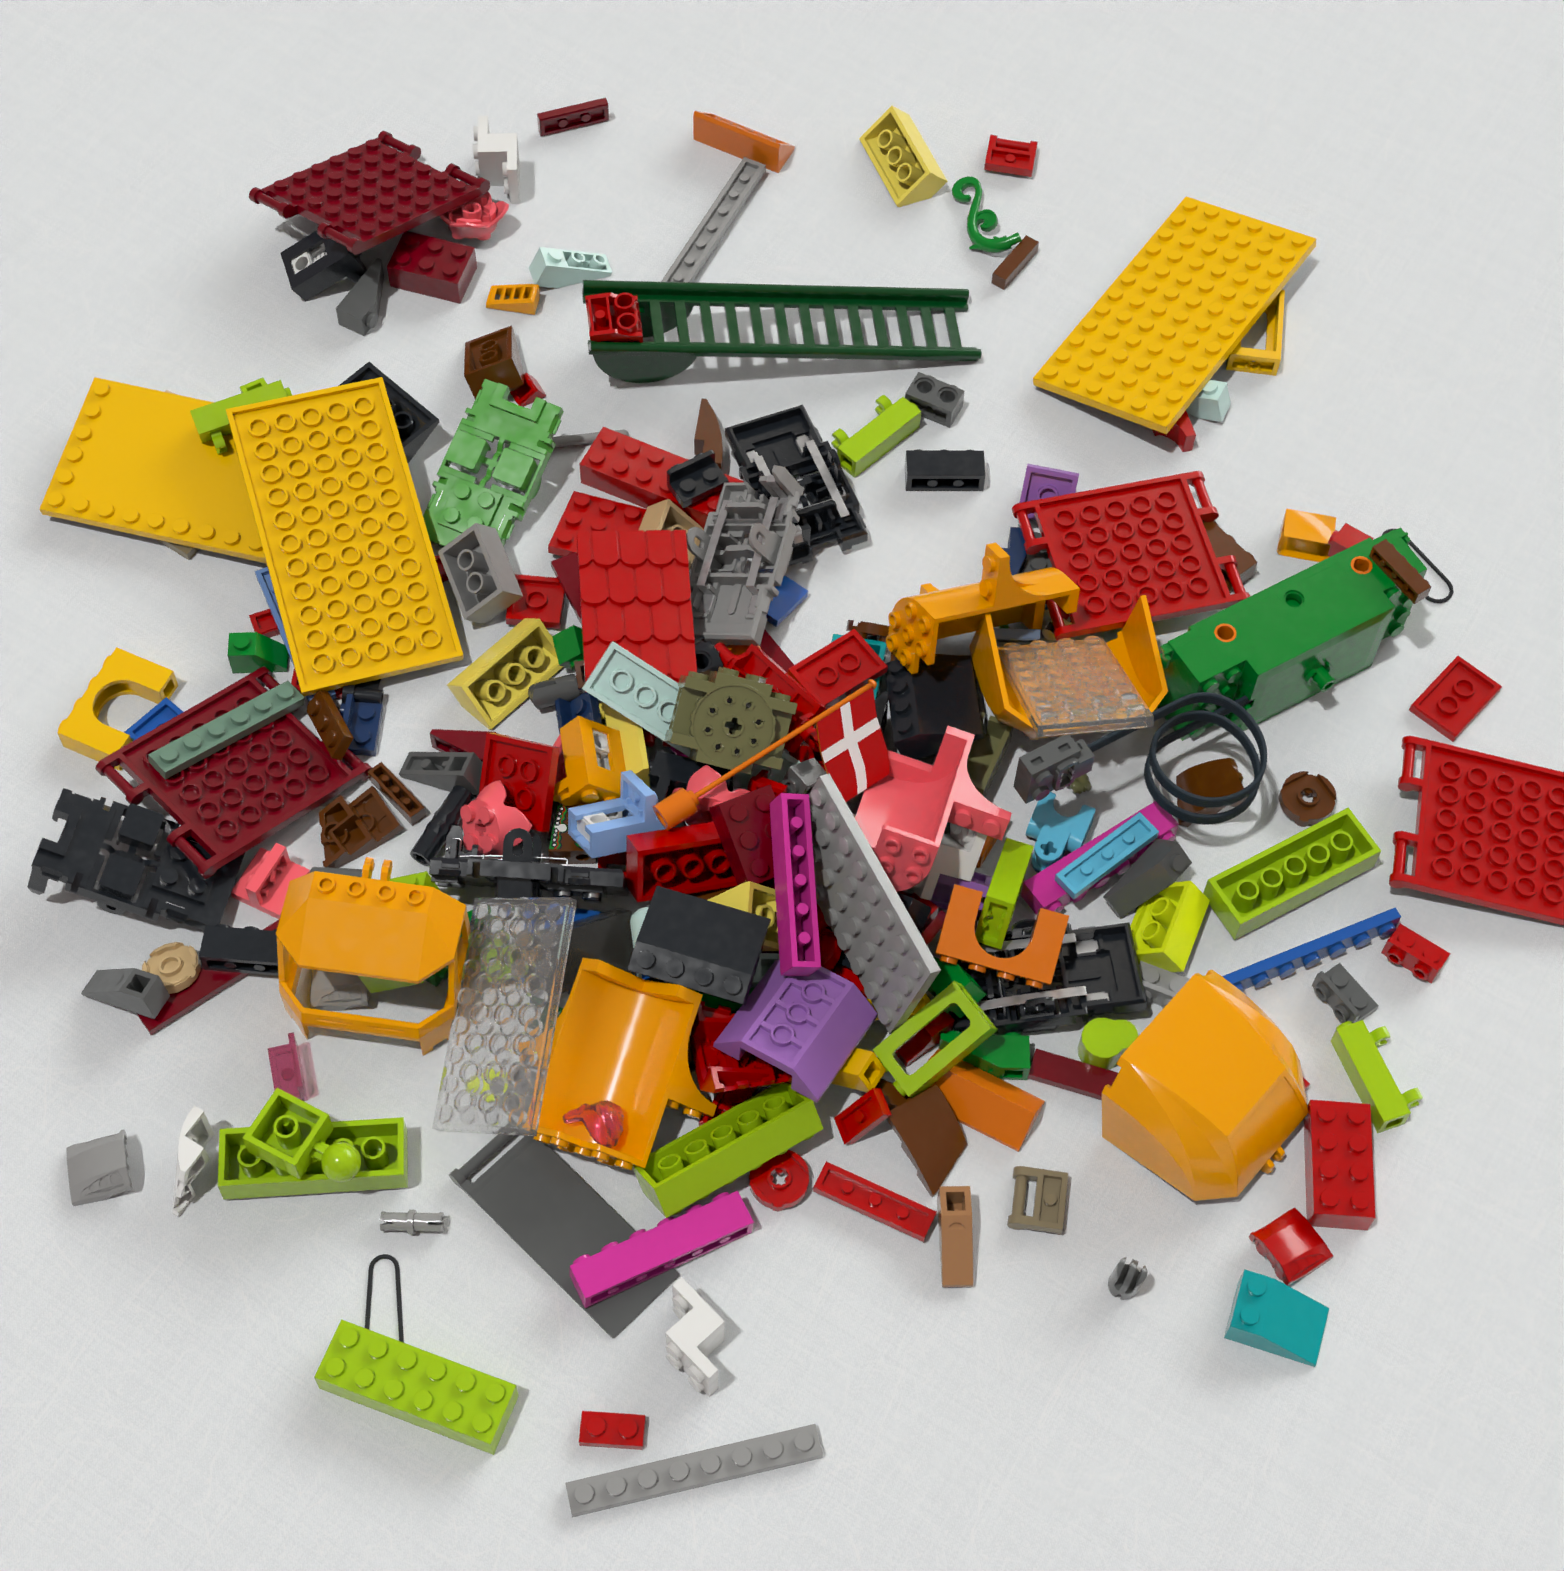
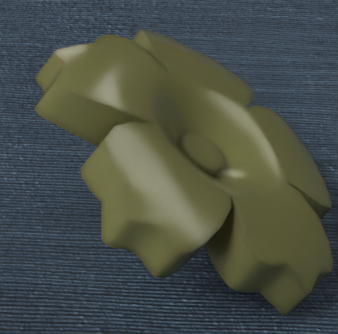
M1085 773L1075 778L1069 787L1073 789L1075 794L1080 795L1082 792H1088L1091 790V784L1088 781L1089 777Z

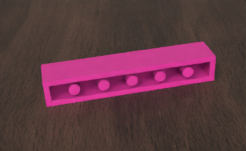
M781 793L770 803L781 976H810L821 968L809 794Z
M1154 801L1024 881L1021 897L1036 915L1040 908L1060 913L1065 905L1070 902L1076 903L1080 901L1089 890L1094 887L1099 889L1104 886L1113 875L1125 873L1157 838L1074 900L1054 880L1058 872L1139 812L1159 831L1157 838L1174 841L1179 823Z
M738 1191L731 1194L724 1192L714 1197L711 1203L704 1206L697 1204L690 1207L682 1216L675 1219L674 1217H667L661 1220L657 1227L648 1231L646 1229L638 1230L631 1234L629 1239L619 1244L618 1242H611L595 1255L585 1254L578 1257L570 1265L569 1276L584 1308H587L752 1233L754 1221Z

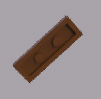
M318 690L314 698L308 703L307 713L331 758L342 760L354 738L329 692Z

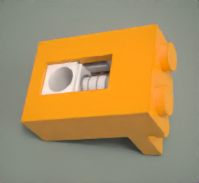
M577 716L560 728L567 777L555 784L553 801L562 803L565 806L576 807L620 798L621 772L626 771L620 731Z

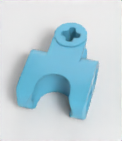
M1049 792L1045 798L1038 801L1025 834L1037 840L1031 860L1032 867L1036 872L1039 873L1062 859L1065 851L1073 852L1083 846L1093 823L1096 808L1082 805L1078 814L1066 817L1060 815L1054 809L1055 793Z

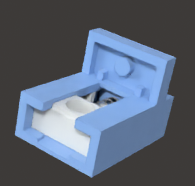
M632 770L621 772L620 798L568 808V834L592 859L625 852L626 835L665 829L653 810V806L658 803V797Z

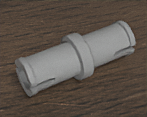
M409 1210L408 1213L382 1211L380 1221L384 1222L380 1224V1230L407 1231L408 1234H415L416 1231L443 1232L444 1222L441 1221L444 1220V1213H417L416 1210Z

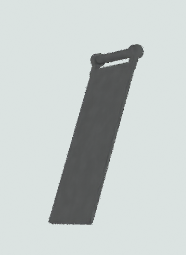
M515 1114L509 1120L510 1124L459 1170L455 1168L449 1174V1177L611 1338H616L678 1278L679 1273L674 1268L584 1308L569 1276L570 1265L582 1255L589 1254L592 1256L601 1252V1249L611 1242H618L619 1244L628 1240L629 1236L636 1231L547 1144L534 1140V1133L524 1130L526 1122L518 1114ZM519 1132L524 1136L475 1182L471 1184L467 1180L473 1172Z

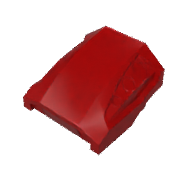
M611 292L585 296L590 340L597 342H643L637 296H633L630 293L614 294Z
M1296 1208L1287 1211L1265 1227L1250 1233L1248 1237L1252 1242L1255 1241L1254 1244L1258 1253L1267 1257L1272 1267L1275 1268L1276 1276L1287 1286L1309 1275L1333 1258V1254L1326 1243Z

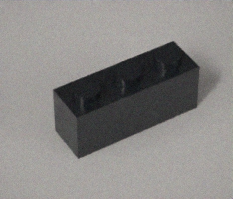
M971 449L906 450L904 466L906 491H983L985 482L984 451Z
M225 924L205 925L199 953L203 969L278 976L277 929L270 931L260 930L253 926L233 928Z

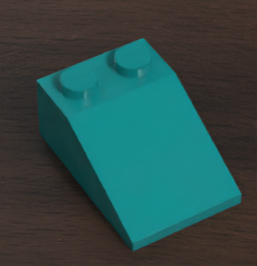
M1244 1269L1237 1284L1224 1338L1315 1367L1329 1308L1274 1278Z

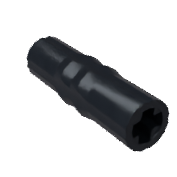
M459 785L453 787L411 850L410 855L414 860L424 866H430V860L438 855L446 843V837L452 825L458 826L461 820V807L468 805L474 800V796L470 791Z

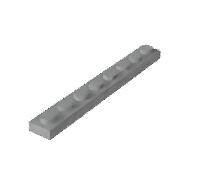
M746 157L742 159L661 282H693L766 172V165Z
M816 1424L574 1480L565 1484L572 1517H577L823 1458V1452Z

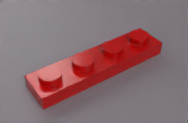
M827 1161L813 1187V1192L924 1242L937 1211Z

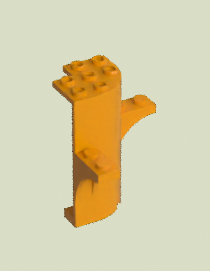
M996 542L986 544L985 556L982 559L983 571L980 582L938 590L931 583L923 584L920 587L919 595L902 598L895 604L892 612L888 615L889 632L886 637V646L911 674L918 673L920 658L927 665L934 664L938 639L975 632L983 613L990 612L993 627L1022 622L1028 629L1041 630L1045 601L1052 599L1067 614L1076 612L1080 588L1066 574L1052 567L1011 575L1010 556Z
M582 958L569 998L557 1020L537 1039L526 1043H518L515 1054L525 1058L524 1064L539 1069L541 1067L544 1068L524 1130L534 1133L533 1139L536 1141L556 1145L557 1149L572 1154L577 1153L589 1158L592 1156L597 1158V1161L613 1167L615 1165L631 1171L633 1166L646 1167L665 1107L678 1110V1107L684 1108V1115L700 1119L701 1115L713 1117L717 1105L707 1100L697 1089L688 1064L689 1036L703 995L682 985L644 980L601 960Z

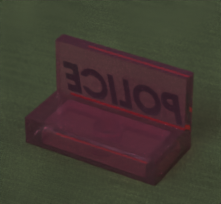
M294 1032L288 1033L289 1044L268 1048L274 1091L276 1088H279L302 1101H306L308 1098L299 1046Z

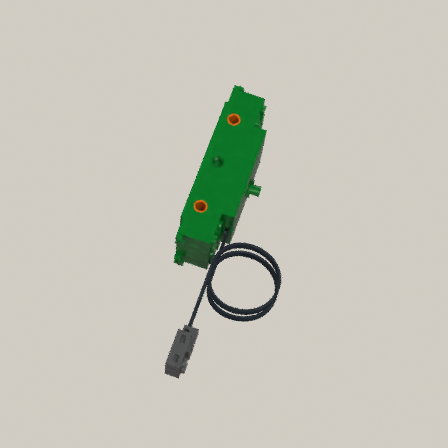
M1400 527L1374 540L1368 538L1189 626L1186 633L1160 646L1162 651L1160 658L1168 692L1153 712L1089 744H1086L1083 739L1075 742L1068 732L1020 756L1013 787L1025 804L1033 800L1039 801L1045 798L1050 791L1061 790L1073 783L1075 778L1091 771L1095 758L1094 751L1164 717L1167 721L1155 732L1144 766L1145 783L1153 799L1169 814L1194 824H1217L1238 816L1253 802L1267 765L1266 742L1258 724L1320 692L1329 690L1335 684L1371 667L1381 641L1389 636L1395 637L1404 630V624L1407 617L1411 614L1410 610L1413 603L1376 565L1369 555L1374 545L1387 539L1424 578L1427 568L1408 546L1410 542L1408 533H1405ZM1213 725L1220 726L1230 732L1246 750L1252 763L1254 780L1244 789L1222 797H1203L1178 787L1160 768L1156 753L1179 738L1182 741L1189 737L1196 738L1205 729ZM1173 728V730H1174L1173 732L1169 733L1168 735L1164 736L1163 738H1161V739L1159 740V738H1160L1166 731H1168L1169 729ZM1247 729L1251 731L1252 735L1256 740L1260 753V761L1254 745L1252 744L1248 736L1243 732ZM1151 769L1158 782L1170 794L1191 805L1215 808L1228 806L1244 798L1246 799L1238 806L1217 814L1189 812L1176 806L1163 796L1153 781Z

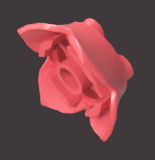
M487 192L439 216L447 223L454 239L477 238L484 241L491 238V233L497 227L498 221L508 211L509 204L504 201L492 203L491 195Z
M705 765L690 777L686 791L692 790L695 794L720 778L721 774ZM726 781L697 798L699 801V805L696 806L698 812L684 821L688 825L713 822L709 807L751 791L738 788L730 792ZM680 787V788H675V789L672 791V794H673L674 792L678 791L679 789H681V787Z
M500 780L484 787L475 800L461 807L460 815L463 820L462 828L464 832L463 845L467 850H472L473 845H479L483 849V855L502 856L504 838L509 831L521 828L529 832L532 824L521 811L515 807L504 805L507 795ZM516 838L513 847L519 845L523 840ZM487 857V858L502 859V857Z

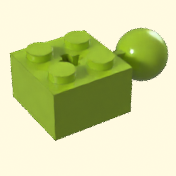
M279 1088L275 1089L243 1136V1141L249 1153L298 1179L302 1178L313 1159L320 1161L324 1174L336 1182L351 1180L357 1175L361 1167V1156L353 1145L346 1142H337L332 1145L325 1143L334 1129L329 1114Z

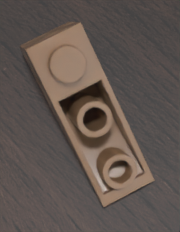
M940 1186L937 1197L942 1287H973L970 1186Z

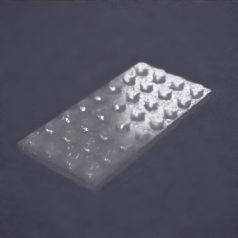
M1088 636L1084 640L1075 641L1070 638H1062L1058 642L1052 643L1038 640L1028 645L1006 643L1004 647H997L1001 667L1038 737L1154 727L1153 714L1103 638Z
M571 897L475 898L470 921L471 932L468 937V949L463 965L461 987L457 997V1009L455 1019L451 1024L432 1129L447 1132L537 1136L577 900Z

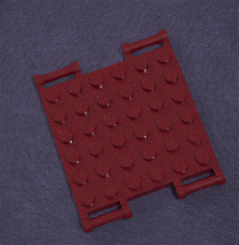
M381 131L378 138L368 140L360 146L349 148L344 153L331 156L326 161L313 164L310 168L301 172H295L292 176L283 180H277L274 184L262 189L252 188L249 193V199L256 204L261 203L277 211L279 216L285 219L299 214L319 224L317 234L320 237L331 239L347 247L349 252L357 255L486 194L490 189V182L482 177L477 178L462 171L459 166L450 163L445 171L440 172L430 165L418 161L421 156L420 147L413 144L408 145L394 138L391 133Z
M266 667L257 669L106 756L95 767L101 776H106L126 796L125 799L129 804L139 805L146 796L150 795L181 825L168 835L167 842L172 847L176 846L198 868V873L205 879L213 876L217 869L360 780H367L369 778L368 771L372 769L368 763H363L349 749H347L343 759L353 768L352 771L341 760L331 758L323 741H320L291 714L299 708L166 780L148 762V754L267 692L261 684H265L270 690L280 685L272 677V672ZM120 765L139 785L134 788L114 767ZM192 836L212 857L206 860L186 838Z

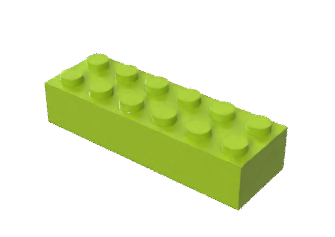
M1348 807L1208 879L1203 894L1210 900L1209 905L1235 940L1373 868L1381 853V849Z
M792 1082L770 1086L650 1153L645 1168L633 1166L632 1168L643 1193L666 1218L680 1213L690 1204L697 1200L705 1199L713 1191L733 1183L743 1174L750 1170L758 1169L764 1162L777 1155L786 1153L789 1148L802 1141L811 1139L814 1134L823 1130L824 1128L813 1100L792 1090Z
M404 1117L332 1122L334 1129L325 1143L328 1145L337 1142L349 1143L358 1150L361 1156L359 1172L354 1178L345 1182H336L329 1179L322 1170L321 1162L313 1159L302 1178L298 1179L248 1152L243 1136L250 1127L220 1129L218 1188L224 1200L408 1188V1137Z
M342 1319L314 1376L319 1389L492 1455L496 1451L519 1397L515 1384Z

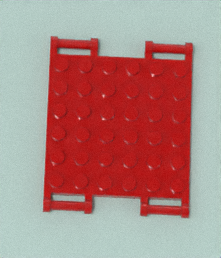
M1202 471L1187 472L1021 502L1012 507L1013 516L1018 519L1025 540L1024 548L1026 553L1033 555L1040 550L1046 549L1052 568L1062 571L1080 588L1077 611L1068 613L1071 625L1065 626L1059 606L1052 599L1045 601L1055 628L1053 633L1057 642H1064L1071 637L1123 628L1142 595H1146L1152 622L1228 608L1250 597V594L1245 591L1236 568L1238 565L1236 557L1228 555L1216 558L1202 520L1212 522L1219 517L1217 508L1212 506L1204 485L1205 477ZM1189 485L1194 487L1202 508H1197ZM1034 513L1042 537L1035 538L1027 516L1028 514ZM1221 569L1227 572L1235 594L1230 595Z
M1415 736L1403 737L1401 744L1404 750L1402 775L1398 779V789L1406 792L1412 790L1419 792L1415 834L1406 831H1397L1393 834L1395 852L1393 873L1389 876V886L1393 888L1405 887L1564 925V772ZM1416 750L1422 751L1420 778L1413 777ZM1407 846L1414 847L1412 875L1404 874Z

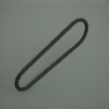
M1388 529V530L1384 531L1382 535H1384V534H1386V533H1388V532H1390V531H1392V530H1394V529ZM1410 540L1409 545L1449 586L1450 592L1447 597L1434 599L1427 596L1426 599L1433 603L1447 602L1454 593L1453 585Z
M378 1255L371 1261L368 1270L365 1328L369 1329L374 1265L381 1259H389L395 1266L399 1341L404 1343L399 1263L391 1255Z

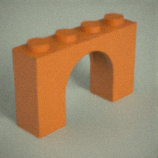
M954 884L935 951L936 955L941 956L939 961L957 965L958 961L969 963L968 969L985 973L987 968L997 971V977L1009 981H1014L1015 977L1026 979L1025 985L1038 989H1043V985H1051L1069 915L1040 908L1036 916L1030 942L1025 950L1014 957L998 958L983 950L975 936V920L983 892Z

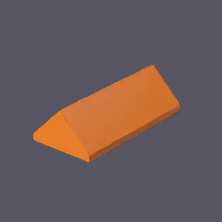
M694 111L693 140L741 159L746 157L766 165V169L779 173L794 151L795 146L715 114Z
M938 1049V1050L928 1059V1061H929L932 1057H934L938 1052H940L941 1049ZM963 1060L929 1087L931 1088L937 1084L958 1122L1017 1152L1021 1149L1045 1103L1044 1100Z

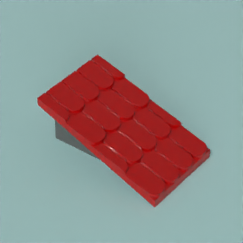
M686 530L577 531L585 682L611 641L679 683L680 675L688 676L689 671L697 672Z

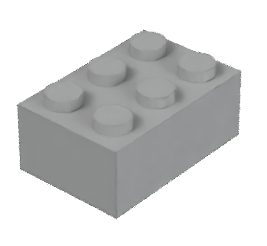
M475 523L438 551L464 620L486 624L523 597L495 528Z

